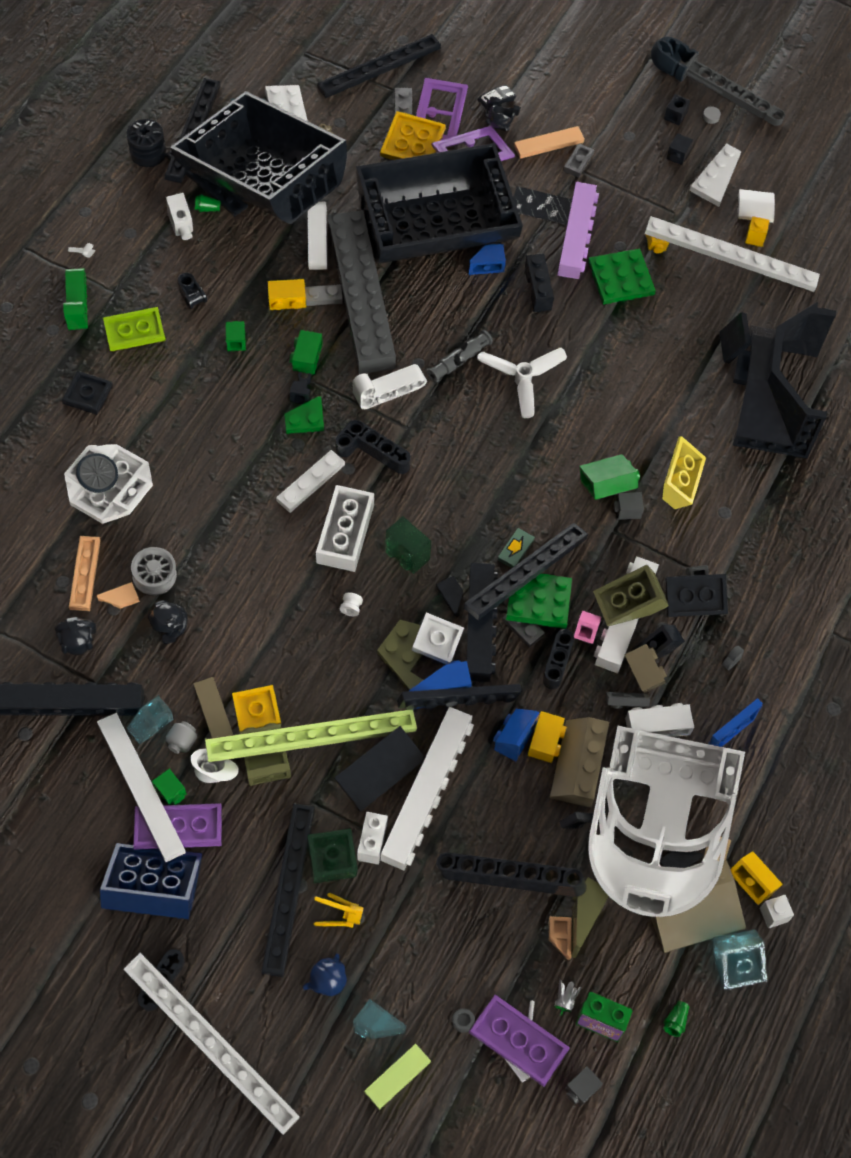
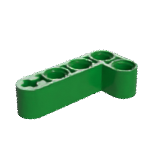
M85 268L66 269V302L63 303L68 330L88 329Z

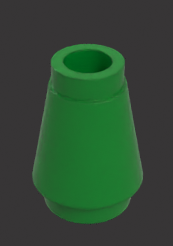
M200 194L195 199V210H199V212L220 211L221 200Z
M677 1001L664 1020L663 1029L669 1035L680 1037L681 1033L685 1032L689 1010L687 1003Z

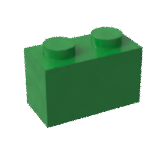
M300 330L299 337H295L294 341L295 351L291 352L290 355L293 371L315 375L323 346L321 333Z

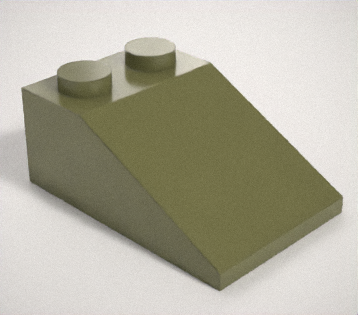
M648 565L593 591L607 626L649 616L669 606L654 571Z
M589 877L585 881V893L579 897L572 898L575 901L572 912L571 956L573 958H576L609 897L600 884Z

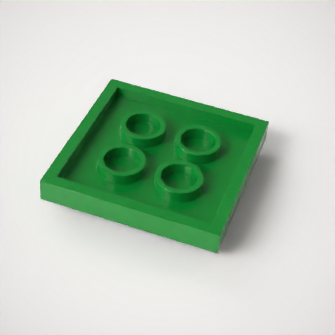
M640 249L589 257L588 263L603 304L655 295L656 290Z
M548 574L538 575L509 597L506 620L566 629L572 578Z

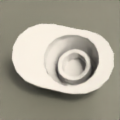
M199 749L191 755V763L196 777L202 782L217 783L235 778L238 774L237 765L229 759L208 762L206 749Z

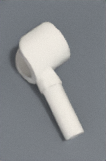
M87 243L84 248H68L69 252L82 253L87 258H90L95 250H92L93 245Z

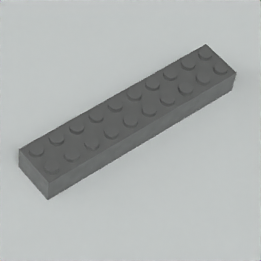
M364 211L328 215V229L358 372L363 374L395 369L396 355Z

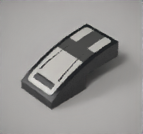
M503 85L487 91L478 97L477 100L487 109L486 102L490 97L500 98V102L497 105L501 106L504 102L514 101L516 94L507 85Z

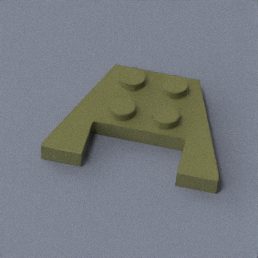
M399 620L378 648L377 654L391 671L395 672L401 683L410 690L423 681V679L411 673L424 656L412 651L421 625Z

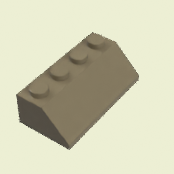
M591 717L566 720L565 726L567 728L561 742L550 798L591 808L595 797L609 722Z

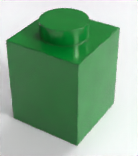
M244 321L226 322L227 351H246Z
M170 768L152 781L154 789L167 805H177L187 795L185 787Z

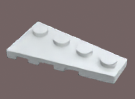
M726 143L694 181L690 191L719 207L741 151Z

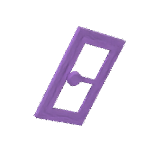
M425 78L416 116L424 119L426 114L428 117H435L436 114L452 116L448 135H443L441 140L457 136L468 85ZM432 89L457 93L453 112L437 110L434 107L428 108Z
M492 126L440 140L431 145L439 153L448 151L447 147L461 143L468 147H473L475 144L474 139L489 136L501 151L498 153L501 161L515 157V154Z

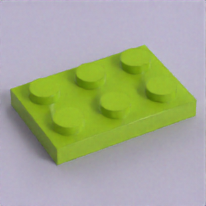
M158 307L103 318L110 352L166 341Z

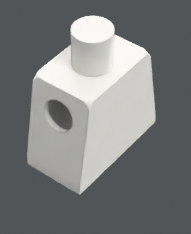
M184 193L166 197L168 216L175 235H181L183 240L192 238V218Z

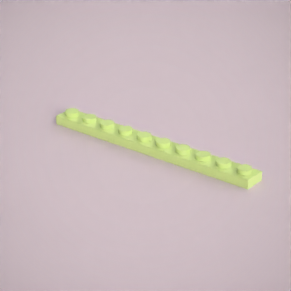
M412 709L206 739L205 744L208 762L382 737L389 735L399 726L406 733L416 732L417 726Z

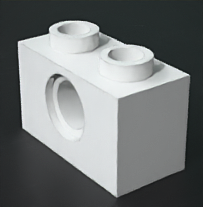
M366 812L357 852L358 861L379 865L388 822L387 815Z

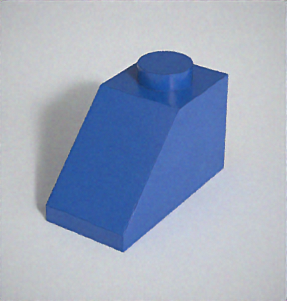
M503 244L485 245L469 261V275L505 272L506 260Z

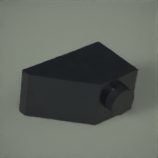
M663 624L635 646L634 649L647 644L649 649L654 648L659 659L670 654L685 641L675 625Z

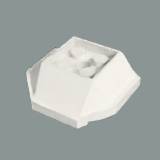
M117 444L88 445L64 473L70 505L102 524L130 515L153 486L149 463ZM93 453H100L110 457L118 469L116 484L110 490L102 493L91 492L81 486L76 476V468L83 457Z

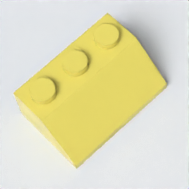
M682 436L678 437L664 483L662 498L674 509L693 504L706 457Z

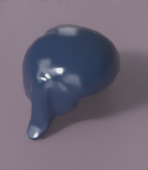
M335 954L334 959L325 958L318 961L312 968L310 982L303 985V989H311L316 993L326 996H335L342 992L346 986L347 977L345 966L339 961V954Z

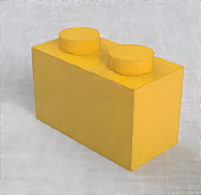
M304 279L268 281L270 310L306 308Z
M540 712L528 756L552 763L554 756L558 757L561 748L558 740L559 737L564 738L567 726H563L565 718Z
M753 851L741 858L730 869L733 878L757 905L768 899L783 885Z

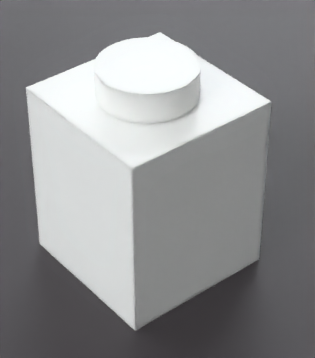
M786 895L767 900L760 907L768 929L787 923L794 916Z

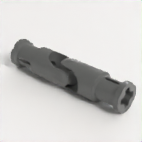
M486 330L480 331L478 336L470 338L459 348L443 357L437 365L432 368L429 367L427 375L434 383L439 382L442 376L453 372L465 363L468 358L474 357L481 352V349L486 345H491L493 341L491 335Z

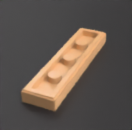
M576 126L514 142V147L521 159L584 143V137L579 127Z
M80 536L69 602L70 610L90 611L101 541L100 537Z

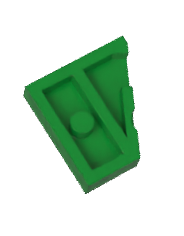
M321 396L285 413L286 434L324 431Z

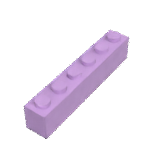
M576 182L558 276L579 279L580 272L584 273L586 262L583 261V258L587 259L588 248L585 245L590 243L591 234L588 233V230L592 231L594 220L590 219L595 217L596 206H593V203L597 204L599 193H596L597 185Z

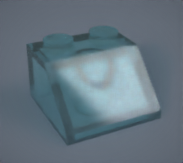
M755 929L713 938L714 958L724 990L767 981L765 943Z

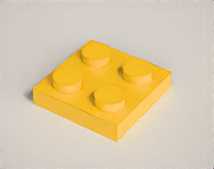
M273 685L232 693L240 732L249 727L261 728L269 723L281 724Z

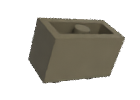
M647 644L624 654L643 693L666 683L664 678L667 675L662 666H657L655 660L658 657L653 647L649 649Z

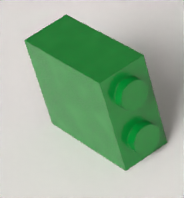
M623 454L579 466L581 483L595 500L638 488L639 471L632 466L630 460H627Z

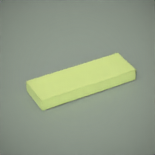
M415 1044L375 1080L364 1093L380 1110L428 1066L431 1061Z

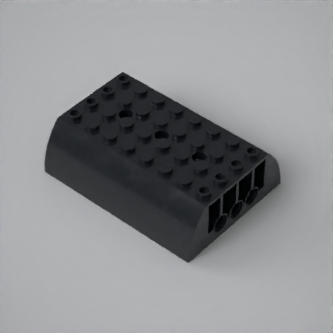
M247 91L170 147L177 162L185 169L289 224H292L341 184L347 160V144L345 139Z
M495 143L356 166L360 208L364 211L376 264L518 239L521 235L523 225ZM468 214H474L475 217H469ZM434 220H440V221H442V222H441V223H435V222H433V221H434ZM399 226H406L407 228L400 229Z

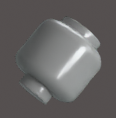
M184 721L175 723L166 735V741L169 744L168 748L176 754L188 752L197 739L196 729Z

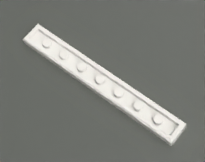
M117 713L97 721L165 862L185 854V849Z

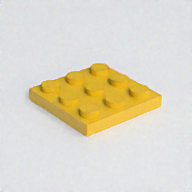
M396 111L380 151V156L397 160L436 153L431 145L442 139L446 124Z

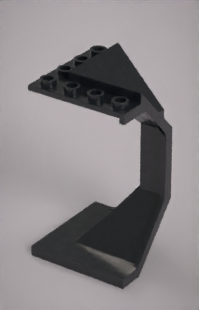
M818 302L777 326L776 330L750 325L751 352L748 376L738 426L733 438V446L808 459L825 422L827 411L809 408L780 371L781 353L784 351L818 357L831 324L836 317L835 310L818 308Z

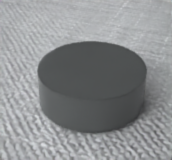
M465 1008L457 1010L452 1018L453 1027L461 1033L469 1032L475 1023L474 1014Z

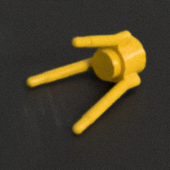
M328 893L327 896L342 904L317 896L314 897L315 901L343 910V918L347 919V921L314 922L315 926H347L353 928L354 924H360L364 907H360L359 904L351 903L332 893Z

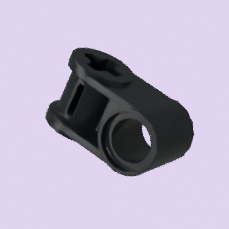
M182 273L178 277L179 291L188 308L192 309L194 305L201 302L206 303V295L194 276L190 273Z

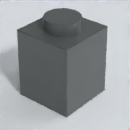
M642 492L618 493L617 500L613 503L614 512H617L618 520L641 519L644 511Z
M587 1066L566 1086V1095L575 1105L578 1103L582 1106L601 1088L603 1083Z

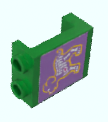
M590 992L586 1002L584 1001L576 1025L618 1042L626 1031L632 1009Z

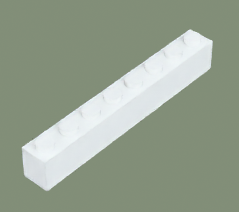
M452 707L448 708L381 852V861L403 871L407 865L411 866L415 857V853H413L415 846H420L424 834H421L424 826L429 827L433 817L430 813L433 808L437 809L441 800L439 793L441 789L445 791L448 785L449 778L447 776L449 771L453 772L458 762L455 758L458 753L462 754L466 742H463L465 736H470L474 724H471V715Z

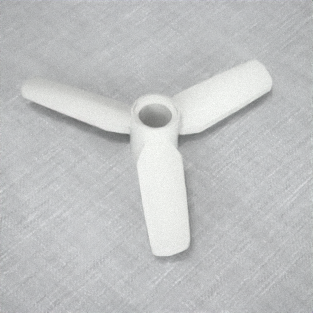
M558 348L531 361L530 364L522 362L517 366L514 363L485 352H480L477 360L508 375L515 376V382L518 385L522 418H530L534 416L532 376H539L566 360L567 355L562 348Z

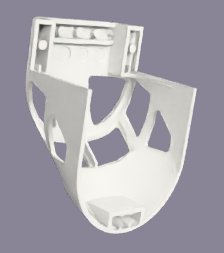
M622 726L617 727L610 767L602 769L589 836V858L592 870L600 886L611 899L634 913L651 917H664L691 909L711 892L719 879L724 863L744 761V751ZM615 779L628 780L650 786L645 816L640 829L630 825L620 814L614 798L613 781ZM606 793H607V801H608V808H609V812H608V816H607V821H606V816H605V798H606ZM694 795L721 800L729 804L722 821L709 834L698 839H685L691 801ZM598 819L600 826V835H596ZM615 826L632 840L655 848L653 861L648 864L621 851L614 844ZM709 847L702 863L687 868L662 867L659 864L663 850L690 852Z

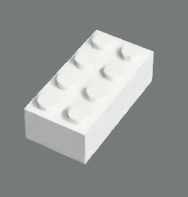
M336 485L316 550L317 564L355 572L374 507V493Z

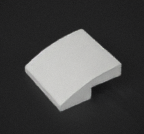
M739 189L738 219L751 220L752 216L768 219L770 220L769 222L773 223L774 193Z

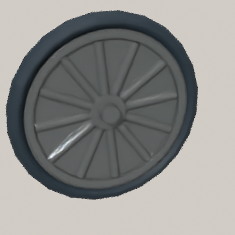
M93 453L79 461L76 468V476L81 486L86 490L102 493L110 490L116 484L118 469L110 457L100 453Z

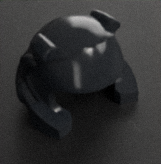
M490 97L486 102V124H490L497 130L509 131L513 117L519 115L521 107L514 105L511 108H503L497 105L500 102V98Z
M166 600L154 603L155 607L149 614L148 620L153 629L158 632L167 633L162 636L164 644L173 643L178 636L185 632L188 614L183 606L167 602Z
M74 617L67 618V620L57 624L55 631L61 645V651L64 654L68 652L72 655H81L87 650H91L93 648L91 643L93 641L92 634L96 633V623L87 618Z

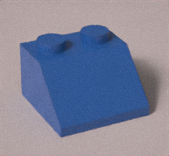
M515 709L512 715L508 714L503 723L505 725L503 731L499 730L494 737V750L516 762L536 729L539 712Z

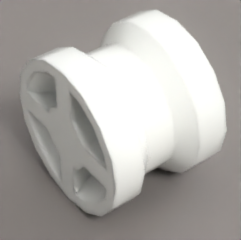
M345 593L343 596L344 602L340 605V611L348 616H358L360 612L359 606L362 605L363 598L355 593Z

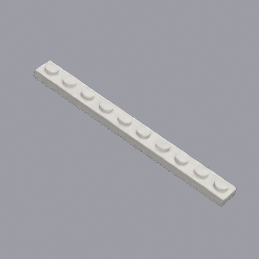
M650 216L645 231L646 235L813 292L817 287L820 275L818 273Z
M141 953L124 968L128 975L283 1135L300 1118L298 1114Z

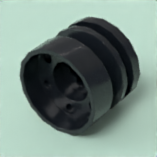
M140 119L133 122L126 132L131 159L135 164L142 167L159 165L165 160L166 154L163 128L158 122L150 119Z

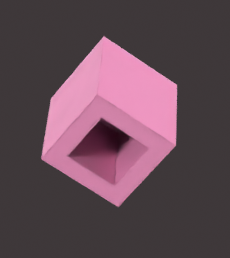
M582 611L574 638L593 644L602 617Z

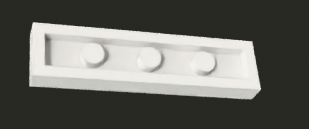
M330 450L276 497L277 502L291 513L345 466V461Z

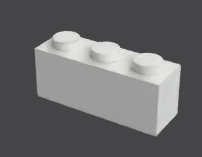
M676 703L669 707L656 705L649 709L636 707L628 711L625 718L627 728L670 737L691 735L694 729L689 704Z

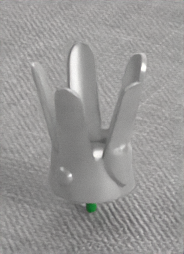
M559 980L558 999L555 1001V1007L561 1010V1016L563 1011H572L575 1003L574 1000L582 988L579 987L578 990L573 988V982H569L565 991V985L562 983V980Z

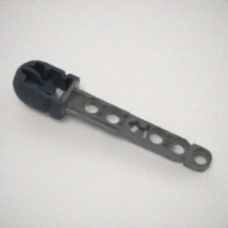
M663 37L656 41L652 47L651 60L659 70L670 76L675 75V79L680 82L686 76H689L754 115L765 118V121L774 126H779L783 123L785 112L775 105L772 106L763 98L698 62L699 52L695 49H689L688 45L678 39ZM702 73H705V74H707L709 77H708V78H704V77L701 76V74H702ZM715 82H721L723 86H718ZM744 98H749L752 102L748 103L744 101ZM763 106L766 108V111H761L758 107ZM773 115H779L781 119H775Z

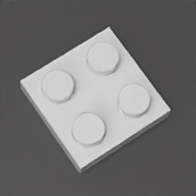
M426 612L412 651L444 664H449L452 661L464 628Z

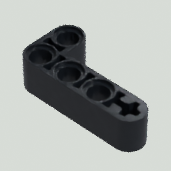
M359 420L350 421L336 437V453L340 457H349L359 448L396 473L405 474L410 470L411 455L407 450Z

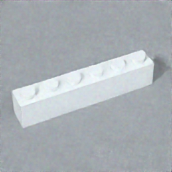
M636 556L634 563L630 562L626 573L629 574L648 565L656 575L659 564ZM638 619L612 625L608 629L604 628L600 640H603L602 646H597L594 657L597 658L596 666L615 673L619 672Z

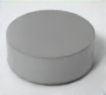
M707 107L704 110L703 119L710 124L717 123L721 112L716 107Z

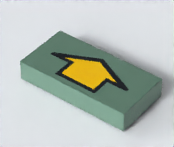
M518 528L498 556V561L513 568L521 561L534 542L535 537Z

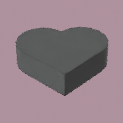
M735 646L724 660L722 666L729 671L743 657L744 650L740 646Z

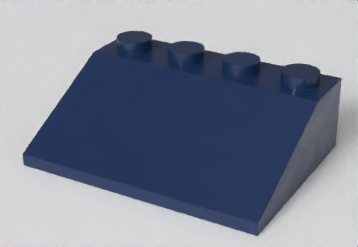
M116 843L100 888L101 908L189 919L202 853L186 852L165 862L159 848L134 849L133 845Z

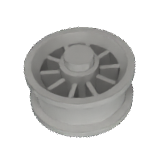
M159 547L145 548L135 555L131 563L133 583L139 591L145 594H163L169 591L176 581L175 560L165 549Z

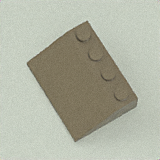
M727 860L723 863L721 874L714 888L700 903L676 915L651 917L663 953L746 929L735 880Z

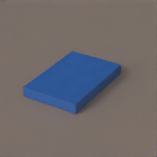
M757 698L718 730L708 744L723 747L755 720L763 703Z

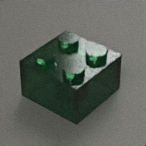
M402 516L386 530V552L390 557H395L405 570L415 574L430 560L431 540Z
M351 828L307 836L313 884L357 876L358 869Z

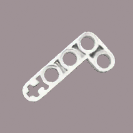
M318 202L308 210L309 270H327L326 202Z
M416 364L372 381L368 374L363 373L353 379V394L361 409H369L418 390L427 383V380L420 367Z

